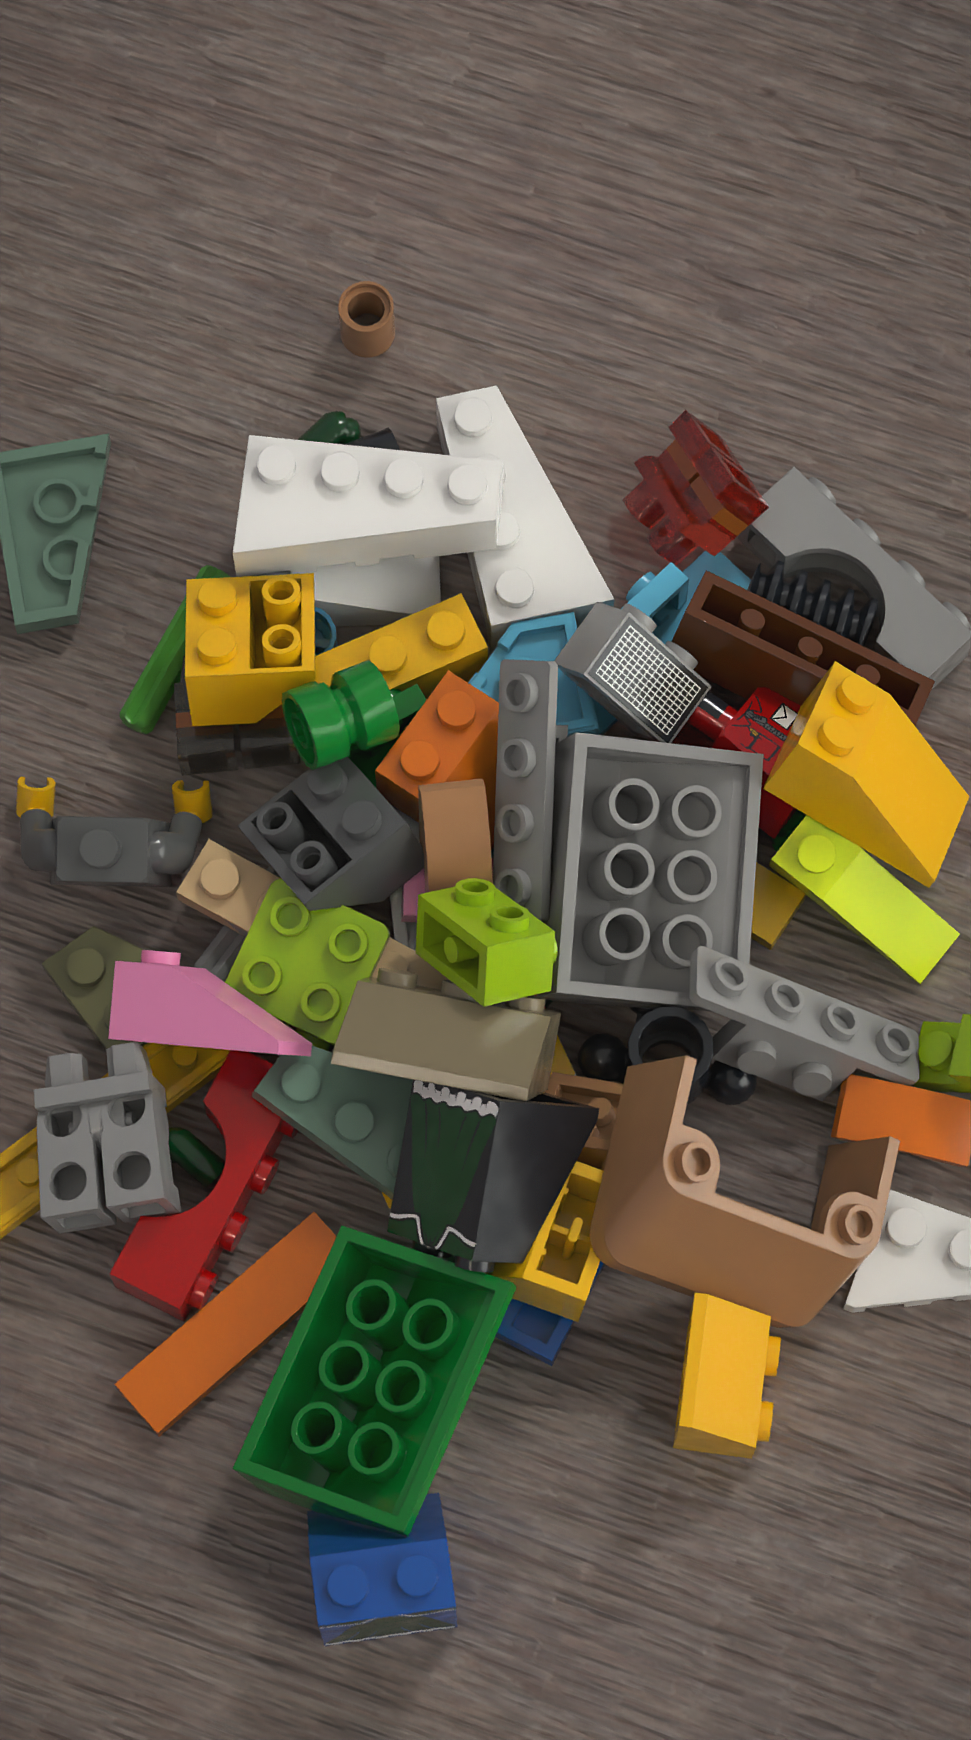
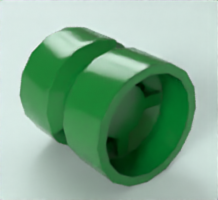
M369 660L332 674L330 687L324 682L318 684L316 681H312L282 693L281 702L287 729L301 759L311 770H316L348 757L351 744L361 751H365L399 737L400 726L395 702L381 672Z

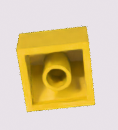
M694 1293L688 1319L673 1443L674 1449L752 1459L757 1441L769 1442L773 1402L761 1401L764 1375L774 1377L777 1375L781 1337L769 1336L771 1316L709 1294Z

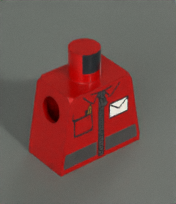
M767 687L757 688L740 710L737 711L708 691L687 720V723L715 741L712 748L764 754L759 827L775 839L798 809L763 788L801 705Z

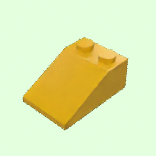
M836 661L801 705L763 788L928 888L936 880L969 799V795L893 697Z

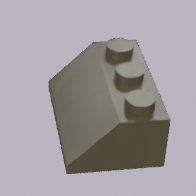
M379 968L377 978L368 977L357 981L333 1049L331 1064L522 1101H528L548 1090L561 1012L545 1010V998L532 995L483 1007L450 980L442 981L441 990L416 985L417 974L389 968Z

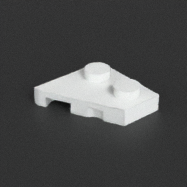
M890 1190L880 1239L875 1249L857 1268L843 1310L854 1313L863 1312L866 1308L904 1304V1307L931 1304L934 1300H971V1218Z

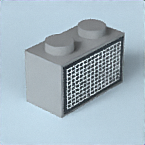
M596 602L554 662L557 663L558 668L635 736L648 741L672 743L712 686L694 671L698 661L689 652L671 641H667L664 644L652 633L657 625L641 610L630 604H625L622 609Z

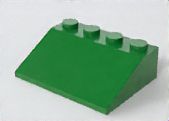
M342 1225L232 1469L267 1494L321 1514L409 1536L517 1287L507 1280L483 1272L462 1269L454 1266L453 1262Z

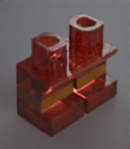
M687 410L668 427L676 439L658 458L655 456H644L634 462L644 479L622 500L630 513L650 530L668 515L647 539L656 553L668 562H672L675 566H678L698 546L715 557L769 508L723 438Z

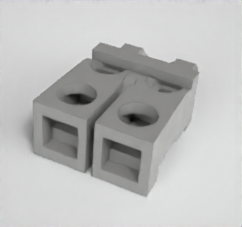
M137 1042L113 1045L106 1049L108 1077L89 1080L88 1062L82 1054L66 1053L49 1056L46 1065L45 1088L33 1090L35 1109L38 1111L37 1147L41 1219L59 1234L116 1225V1216L124 1223L138 1221L140 1216L164 1217L181 1213L179 1190L173 1183L168 1143L169 1126L165 1109L167 1107L165 1087L152 1075L147 1052Z

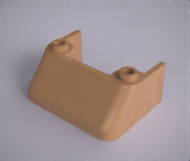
M685 1055L628 1066L590 1228L591 1245L596 1256L601 1262L611 1268L694 1298V1293L709 1294L771 1316L770 1326L799 1327L809 1323L878 1244L900 1140L888 1136L829 1145L811 1229L715 1193L720 1172V1158L717 1148L706 1134L682 1124L696 1059Z

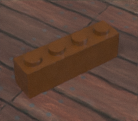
M707 570L671 641L685 649L698 661L697 666L694 668L698 675L746 699H749L757 688L767 687L785 698L802 705L836 661L889 693L914 726L935 683L934 680Z

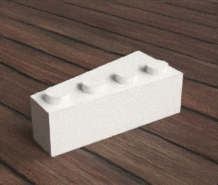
M497 385L436 398L437 431L443 455L503 461V496L496 549L467 553L491 652L496 649L497 642L513 622L574 612L578 628L596 602L614 607V597Z
M249 435L233 546L236 577L260 576L259 574L291 570V574L317 572L316 567L355 562V567L380 564V559L413 555L414 559L496 549L503 496V461Z

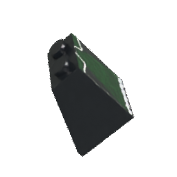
M413 1080L387 1232L412 1240L411 1249L443 1258H448L453 1254L455 1255L454 1266L470 1271L491 1273L494 1271L495 1262L523 1263L597 1123L599 1108L545 1092L528 1101H522Z

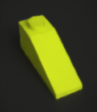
M808 815L804 817L770 861L769 866L803 891L810 899L919 985L960 935L862 848Z

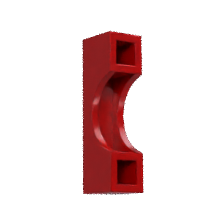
M230 1050L203 1100L207 1118L220 1132L226 1144V1159L222 1175L211 1193L195 1207L172 1216H140L109 1273L116 1288L185 1322L192 1307L201 1310L206 1305L218 1280V1275L211 1271L222 1250L225 1249L233 1252L237 1247L249 1222V1217L242 1214L254 1192L260 1195L266 1192L278 1169L280 1161L273 1157L284 1135L294 1138L298 1133L297 1129L251 1096L274 1064L246 1051Z

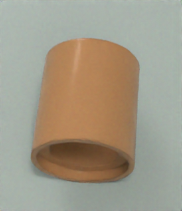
M362 281L349 286L342 293L338 304L341 340L348 351L359 357L370 358L381 355L389 349L395 337L393 299L386 288L375 282ZM365 313L374 314L381 318L380 321L370 326H362L353 321L357 316Z

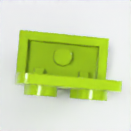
M277 879L271 883L225 983L282 1023L295 1028V1032L310 1041L312 1046L329 1051L331 1045L335 1046L357 981L372 977L389 941L390 933L383 923L344 905L337 908L309 911L282 879Z

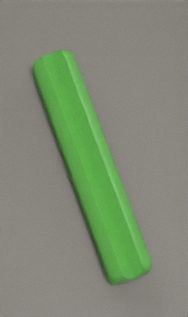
M206 565L200 569L195 579L230 576L216 567ZM186 596L120 711L122 723L138 733L146 735L152 732L185 673Z

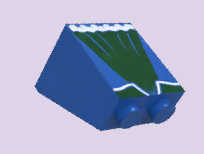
M439 1493L426 1495L409 1536L321 1514L313 1510L307 1511L309 1558L316 1614L324 1646L457 1628L456 1601Z

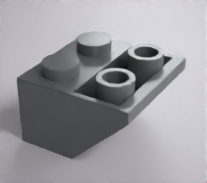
M349 757L316 770L309 768L237 825L309 911L337 908L342 905L353 906L382 902L424 869V853L421 844L407 822Z

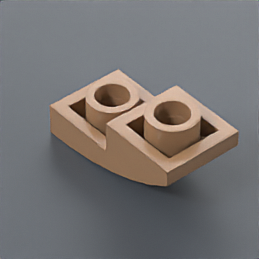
M483 778L418 785L419 841L424 853L425 893L454 887L460 880L469 878L484 879L493 883L488 809Z

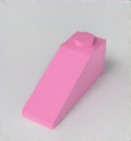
M142 950L141 963L115 961L108 1039L280 1055L311 1056L312 1043L205 968L180 966L181 953Z

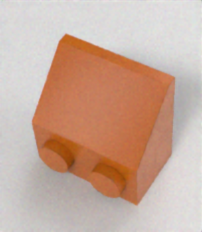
M448 670L376 768L377 790L392 806L419 823L418 785L483 778L486 790L492 851L494 848L499 702Z

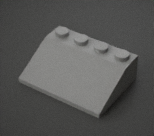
M578 732L556 743L549 919L543 923L555 931L557 958L553 964L551 991L537 994V996L551 1001L639 1008L680 1007L686 1010L710 1011L693 1004L690 1000L691 954L699 946H704L749 964L764 754Z

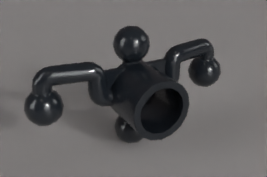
M629 1007L637 1014V1018L628 1041V1049L618 1037L609 1033H602L589 1037L581 1045L578 1053V1064L586 1077L613 1082L622 1075H626L628 1066L643 1064L642 1059L651 1048L660 1044H674L682 1047L691 1058L697 1060L687 1105L692 1103L703 1092L704 1088L708 1089L710 1095L718 1102L725 1105H738L751 1097L757 1085L756 1075L745 1073L738 1068L717 1060L712 1063L713 1038L706 1023L695 1013L680 1007Z

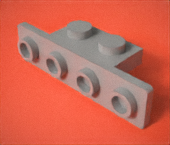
M504 659L500 663L493 884L517 904L527 908L540 921L546 922L549 919L556 743L567 738L568 725H556L557 663L554 661Z
M699 946L691 954V1002L731 1019L712 1037V1059L821 1101L857 1068L894 1083L913 1086L919 1080V1036L915 1030L707 947Z

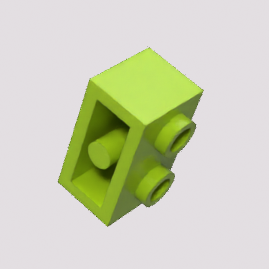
M469 878L460 880L454 887L418 894L415 953L483 1007L551 991L553 964L557 958L555 931L532 915L527 908L520 906L497 889L493 883L484 879Z

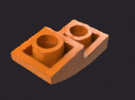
M851 1074L841 1083L831 1138L855 1142L890 1136L900 1140L898 1152L953 1166H969L971 1156V1100Z

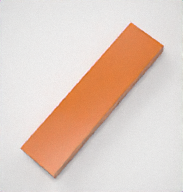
M315 1212L311 1213L114 1384L116 1389L158 1437L165 1433L303 1312L337 1237Z

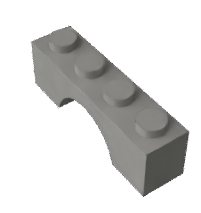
M793 467L742 514L748 527L738 535V539L770 569L778 560L784 562V579L797 575L801 570L831 573L854 583L869 599L871 597L878 599L879 636L876 640L874 652L934 680L935 683L932 689L968 656L971 647V626L966 616L949 602L941 604L925 589V582L920 573L904 560L896 562L880 547V540L874 530L861 519L855 518L852 521L836 506V500L832 492L817 478L810 477L807 479Z

